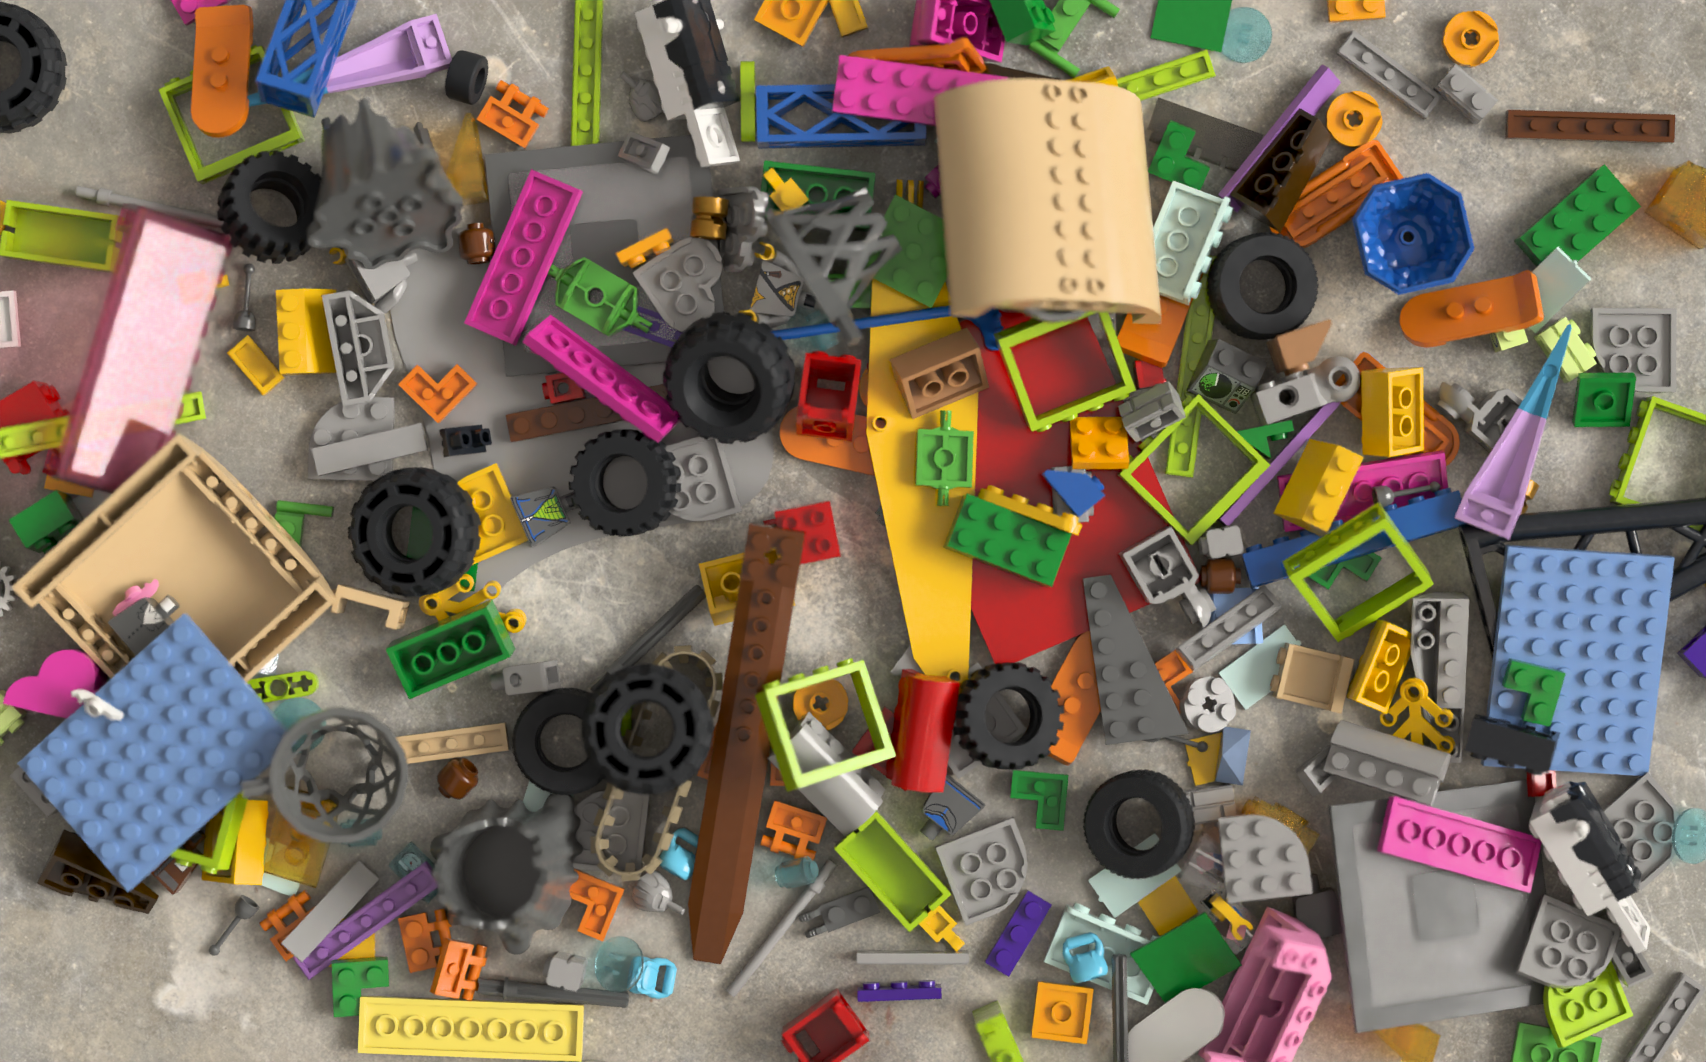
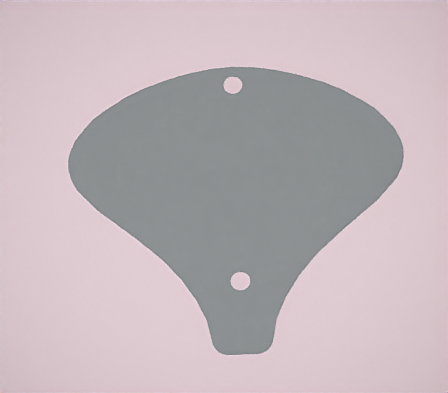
M484 226V228L492 230V226ZM467 227L453 229L451 231L453 246L448 251L432 253L424 249H414L417 262L407 266L410 273L409 278L406 280L407 288L400 301L390 309L395 339L407 373L418 364L439 383L458 364L478 383L439 424L419 405L429 438L434 470L449 475L456 481H460L474 472L497 463L512 497L550 487H556L561 497L574 491L569 490V482H573L574 475L569 474L571 465L577 464L578 460L575 459L578 451L585 449L584 444L590 439H596L598 434L613 430L633 429L639 430V432L642 431L632 423L624 420L513 443L510 441L506 415L558 405L551 404L550 399L545 400L542 383H546L545 376L562 372L506 377L503 340L464 324L490 262L477 265L467 264V260L460 257L458 234L463 230H467ZM725 356L715 357L708 361V370L711 378L723 390L735 394L748 393L754 390V380L748 368L742 362ZM665 362L621 366L648 387L663 384ZM561 383L558 387L560 393H566L569 389L566 383ZM584 389L586 397L584 399L595 397L589 391ZM577 399V400L567 401V402H563V403H568V402H573V401H578V400H583V399ZM679 422L661 441L668 446L699 436L697 435L698 431L690 426L686 428ZM482 425L483 429L489 428L492 444L486 446L487 452L451 457L443 456V438L440 435V429ZM771 430L746 443L738 440L734 441L733 444H723L740 506L750 502L761 491L769 478L774 454ZM621 456L613 459L604 473L603 487L609 501L617 508L631 509L638 506L647 491V483L641 464L632 457ZM575 508L567 512L571 523L539 545L531 547L529 541L479 562L475 592H459L448 600L461 602L484 588L486 583L491 580L497 581L502 588L508 581L528 567L547 557L579 544L610 535L603 534L602 530H595L590 527V521L583 520L579 516L580 508ZM671 514L666 521L659 523V527L694 521L685 520ZM488 586L487 589L491 594L497 593V589L494 586Z

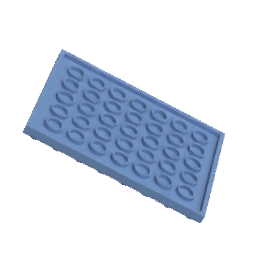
M1505 545L1486 716L1510 721V724L1526 728V725L1536 727L1535 731L1551 735L1552 731L1560 732L1550 770L1643 776L1646 772L1649 773L1675 558L1667 555ZM1509 658L1561 670L1566 673L1550 727L1521 719L1528 693L1502 686ZM1487 757V760H1481L1483 766L1505 767L1499 765L1498 760ZM1518 765L1514 766V768L1526 769L1525 767H1521Z
M187 613L179 617L94 694L122 712L124 716L121 720H112L104 715L93 717L86 712V703H84L18 762L19 766L127 892L137 886L241 793V781L256 779L271 766V759L283 733L287 730Z

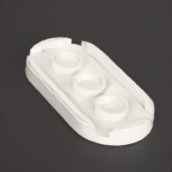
M1199 988L1187 989L1179 993L1130 1030L1128 1034V1061L1184 1062L1216 1039L1222 1032L1225 1009L1221 1000L1213 992Z

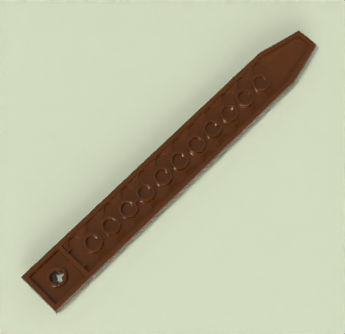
M749 522L688 901L693 960L721 964L744 912L771 746L755 695L764 691L763 685L779 681L781 685L805 531ZM771 548H775L776 554L781 555V559H776L774 563H770L769 558L765 557V552L769 553Z

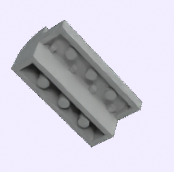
M810 712L801 717L792 733L789 734L801 774L854 758ZM772 751L768 759L779 769L774 752ZM864 767L798 788L844 836L860 827L875 813L883 802L881 796L886 790Z
M1341 720L1332 736V745L1323 771L1432 806L1439 784L1444 781L1452 756L1437 749Z

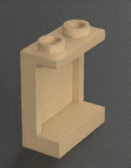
M338 585L336 590L332 589L336 599L331 605L332 613H344L349 599L389 610L385 627L395 630L404 628L410 601L349 585Z
M1285 642L1284 648L1280 647L1276 663L1280 664L1278 675H1273L1270 684V691H1273L1272 696L1277 699H1284L1342 714L1355 659Z

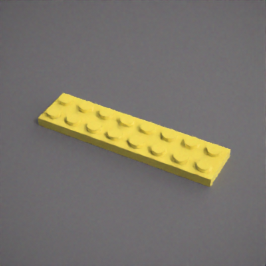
M361 996L358 1053L581 1062L584 1004Z

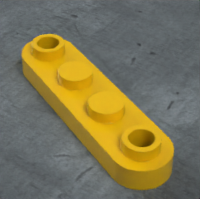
M988 485L987 489L981 488L978 496L980 499L1062 531L1079 535L1082 525L1077 523L1079 518L1066 512H1063L1062 516L1053 514V508L1038 503L1037 507L1028 505L1029 499L1013 494L1012 498L1003 496L1004 490Z

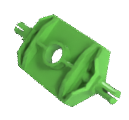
M585 257L573 262L565 269H560L553 264L550 268L553 271L549 270L548 275L557 281L555 292L556 306L609 337L629 325L636 326L646 334L649 332L650 329L641 323L650 328L653 323L642 318L637 313L638 289ZM595 288L601 289L603 292V300L598 304H592L588 299L589 292Z

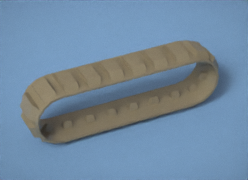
M691 645L674 646V653L668 656L662 652L652 664L672 669L673 666L669 662L671 659L679 657L680 664L688 663L689 655L699 658L696 667L701 671L709 667L712 677L705 678V687H713L710 700L707 703L711 716L715 718L720 706V701L715 700L717 690L723 689V673H716L713 668L717 661L705 650L700 654L694 653ZM649 702L639 703L634 707L631 718L636 720L634 729H627L623 738V743L630 751H632L633 746L641 747L643 738L638 736V732L643 719H651L653 712L647 709ZM688 780L675 788L677 793L672 807L664 806L662 814L668 817L663 833L655 832L652 841L658 843L654 856L646 853L641 859L646 866L639 870H636L635 863H626L625 870H620L616 867L619 861L612 855L607 859L604 855L603 849L609 848V839H602L605 825L613 826L615 818L609 815L614 799L622 800L625 793L623 790L607 783L602 798L608 800L605 809H598L593 825L599 828L596 836H590L591 854L597 853L600 860L597 866L609 877L613 873L621 875L622 881L640 880V873L643 871H647L651 875L663 862L659 857L662 849L668 851L674 836L673 833L668 832L671 823L678 824L683 811V807L678 806V802L681 796H688L693 781Z

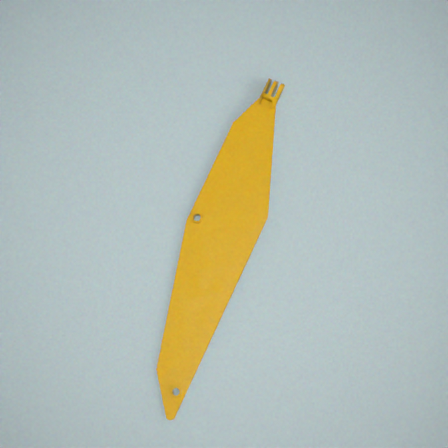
M896 179V195L902 198L903 180ZM907 180L905 200L913 204L914 180ZM918 180L916 205L923 208L924 181ZM874 278L872 279L871 317L930 308ZM946 282L932 308L950 305V295ZM949 316L870 328L866 435L913 658L926 676H946L950 678L952 672H957L959 675L957 682H960L961 686L964 680H968L973 559L944 548V544L963 495L968 493L975 496L978 392L912 419L895 380L890 362L892 358L960 331L961 327L958 318ZM940 410L952 411V428L960 431H974L972 487L950 489L949 506H937L938 489L930 486H915L917 429H935L940 427ZM881 418L884 420V428L876 426V419Z

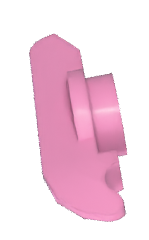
M154 579L152 583H145V587L142 589L139 586L127 589L125 600L117 604L113 611L114 617L140 599L152 597L159 586L158 580Z

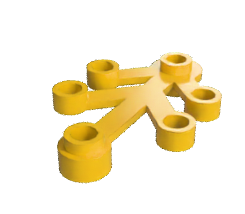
M464 574L451 587L435 594L421 596L419 598V607L425 614L435 616L438 621L449 617L447 612L457 614L480 604L486 599L497 598L501 592V585L497 581L491 580L486 583L484 588L461 602L448 600L459 592L466 593L472 589L474 585L473 577L469 574ZM460 580H468L470 586L463 587L460 583ZM488 586H494L497 589V593L491 594L487 589ZM434 599L437 602V606L431 607L428 604V600ZM510 609L507 613L499 612L507 631L511 633L520 632L527 622L525 613L520 609ZM509 619H516L519 625L512 626L509 623Z
M1408 678L1400 687V699L1387 711V713L1393 716V721H1388L1385 718V713L1382 712L1380 722L1386 727L1393 726L1398 720V715L1409 705L1410 717L1392 736L1404 739L1411 732V742L1424 745V734L1437 746V750L1451 753L1455 748L1454 739L1450 736H1443L1422 717L1421 707L1435 718L1436 724L1442 728L1448 727L1452 723L1453 713L1448 709H1441L1428 697V687L1424 681L1419 678ZM1416 687L1419 690V694L1414 695L1410 688ZM1440 715H1446L1449 719L1448 722H1443L1440 719ZM1442 741H1447L1450 744V749H1445L1442 746Z

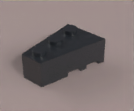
M1475 714L1465 751L1471 752V757L1480 760H1487V757L1498 760L1499 765L1514 768L1515 765L1525 767V771L1533 775L1542 776V773H1549L1560 732L1552 731L1551 735L1535 731L1536 727L1526 725V728L1510 724V721Z

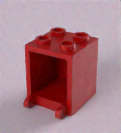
M822 351L805 353L797 411V435L852 441L861 372L860 359L846 354L840 355V357L828 356L826 352ZM818 379L845 382V389L842 391L818 388L817 382Z
M35 380L0 400V428L71 414L67 409L63 410L58 400L61 398L53 385L49 386L47 383ZM41 451L1 459L11 473L28 475L31 472V466L27 459Z
M830 501L774 512L775 519L763 521L764 525L777 524V527L805 531L800 565L841 557Z
M838 988L783 1026V1036H781V1042L790 1054L795 1052L799 1062H841L870 1041V1033ZM804 1029L820 1050L813 1057L810 1056L796 1036Z

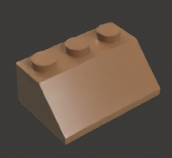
M1331 319L1289 332L1266 342L1276 373L1284 372L1286 377L1308 369V363L1315 360L1332 325Z
M967 328L890 359L895 380L912 419L989 388L980 348Z

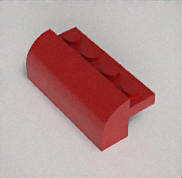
M902 669L901 678L898 683V701L894 710V728L890 737L896 756L890 758L886 764V778L891 780V785L919 792H944L960 682L946 676H926L913 669Z

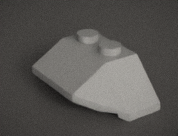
M351 290L322 295L342 404L346 406L369 402L374 398L394 369L384 312Z

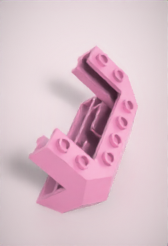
M1267 907L1241 961L1242 966L1238 967L1222 1001L1225 1009L1222 1032L1216 1039L1198 1052V1055L1206 1060L1205 1062H1291L1331 980L1325 948L1319 934L1297 918Z

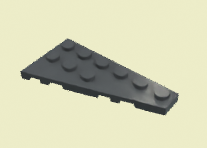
M1104 575L1083 578L1105 745L1189 734L1112 576Z

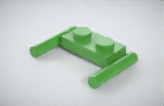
M1059 0L1052 10L1055 19L1053 25L1056 31L1031 43L1028 48L1075 78L1080 69L1058 55V52L1090 4L1098 7L1113 18L1116 17L1120 9L1107 0Z
M278 500L275 519L301 547L305 514L333 517L334 506Z

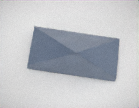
M1224 727L1222 729L1215 782L1243 786L1251 730Z

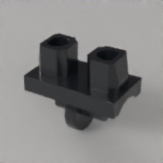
M482 425L439 430L443 438L444 457L487 452L486 446L492 444L489 428L483 429Z

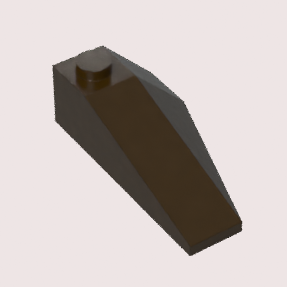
M65 829L56 842L37 884L71 897L73 893L88 895V900L98 902L99 899L110 900L116 907L146 914L150 913L159 897L142 882L127 892L79 834Z

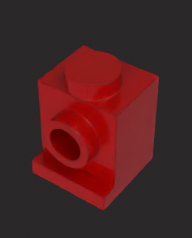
M563 372L545 376L546 383H542L545 400L550 399L551 404L586 398L584 389L579 387L573 379ZM561 383L568 385L569 389L566 393L559 392L558 387Z

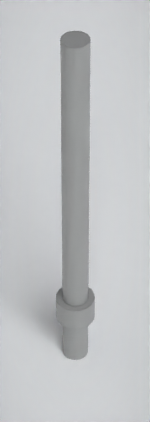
M78 186L76 189V197L97 201L99 205L109 207L112 204L221 228L224 221H219L218 216L114 194L109 189L100 188L96 190Z
M828 859L817 875L811 876L806 883L808 885L727 988L726 991L731 996L735 997L814 895L816 893L819 894L826 886L824 882L838 866L836 863Z

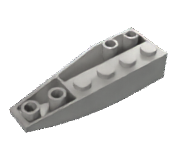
M1433 592L1412 598L1410 655L1415 678L1421 679L1427 685L1428 697L1441 709L1450 710L1454 718L1448 727L1442 728L1436 724L1435 718L1422 707L1423 716L1443 736H1450L1454 739L1455 748L1449 753L1452 756L1450 763H1462L1469 598L1464 592ZM1440 715V719L1443 722H1448L1449 719L1446 715ZM1429 739L1430 748L1437 749V746ZM1442 741V746L1445 749H1450V744L1447 741Z

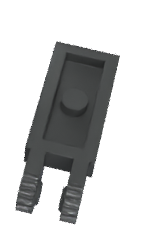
M865 887L818 905L819 908L803 913L798 917L800 922H807L814 917L822 915L825 924L812 927L804 932L806 938H810L880 913L873 891L869 887Z

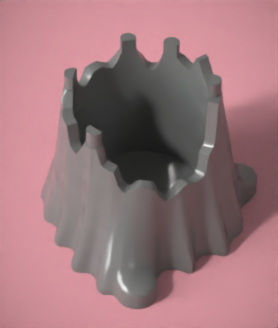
M361 98L358 101L360 110L352 124H349L347 118L342 114L332 123L330 117L323 118L321 120L322 176L315 219L307 229L309 245L314 248L344 247L347 249L348 259L361 261L367 269H375L384 263L402 260L408 252L414 249H424L432 253H443L451 249L453 246L451 231L462 221L460 211L464 206L463 198L453 188L441 166L439 154L434 149L428 129L423 128L421 122L416 123L413 128L414 131L406 126H400L399 128L392 126L386 115L376 114L372 110L368 98Z
M552 793L546 799L543 807L537 812L529 811L520 799L516 800L509 808H502L494 800L489 799L481 808L467 812L453 832L438 835L432 840L430 852L437 860L432 876L438 884L439 903L449 910L447 919L450 925L456 926L461 924L471 927L479 933L484 929L496 932L500 936L505 949L514 955L522 954L529 949L532 937L536 931L541 929L553 930L560 925L572 901L569 892L570 887L579 879L578 873L573 868V860L583 852V846L575 838L581 820L574 812L575 803L571 795H556Z

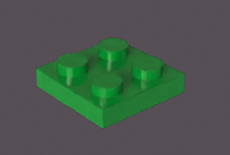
M1634 372L1578 373L1572 418L1574 427H1630L1636 384Z

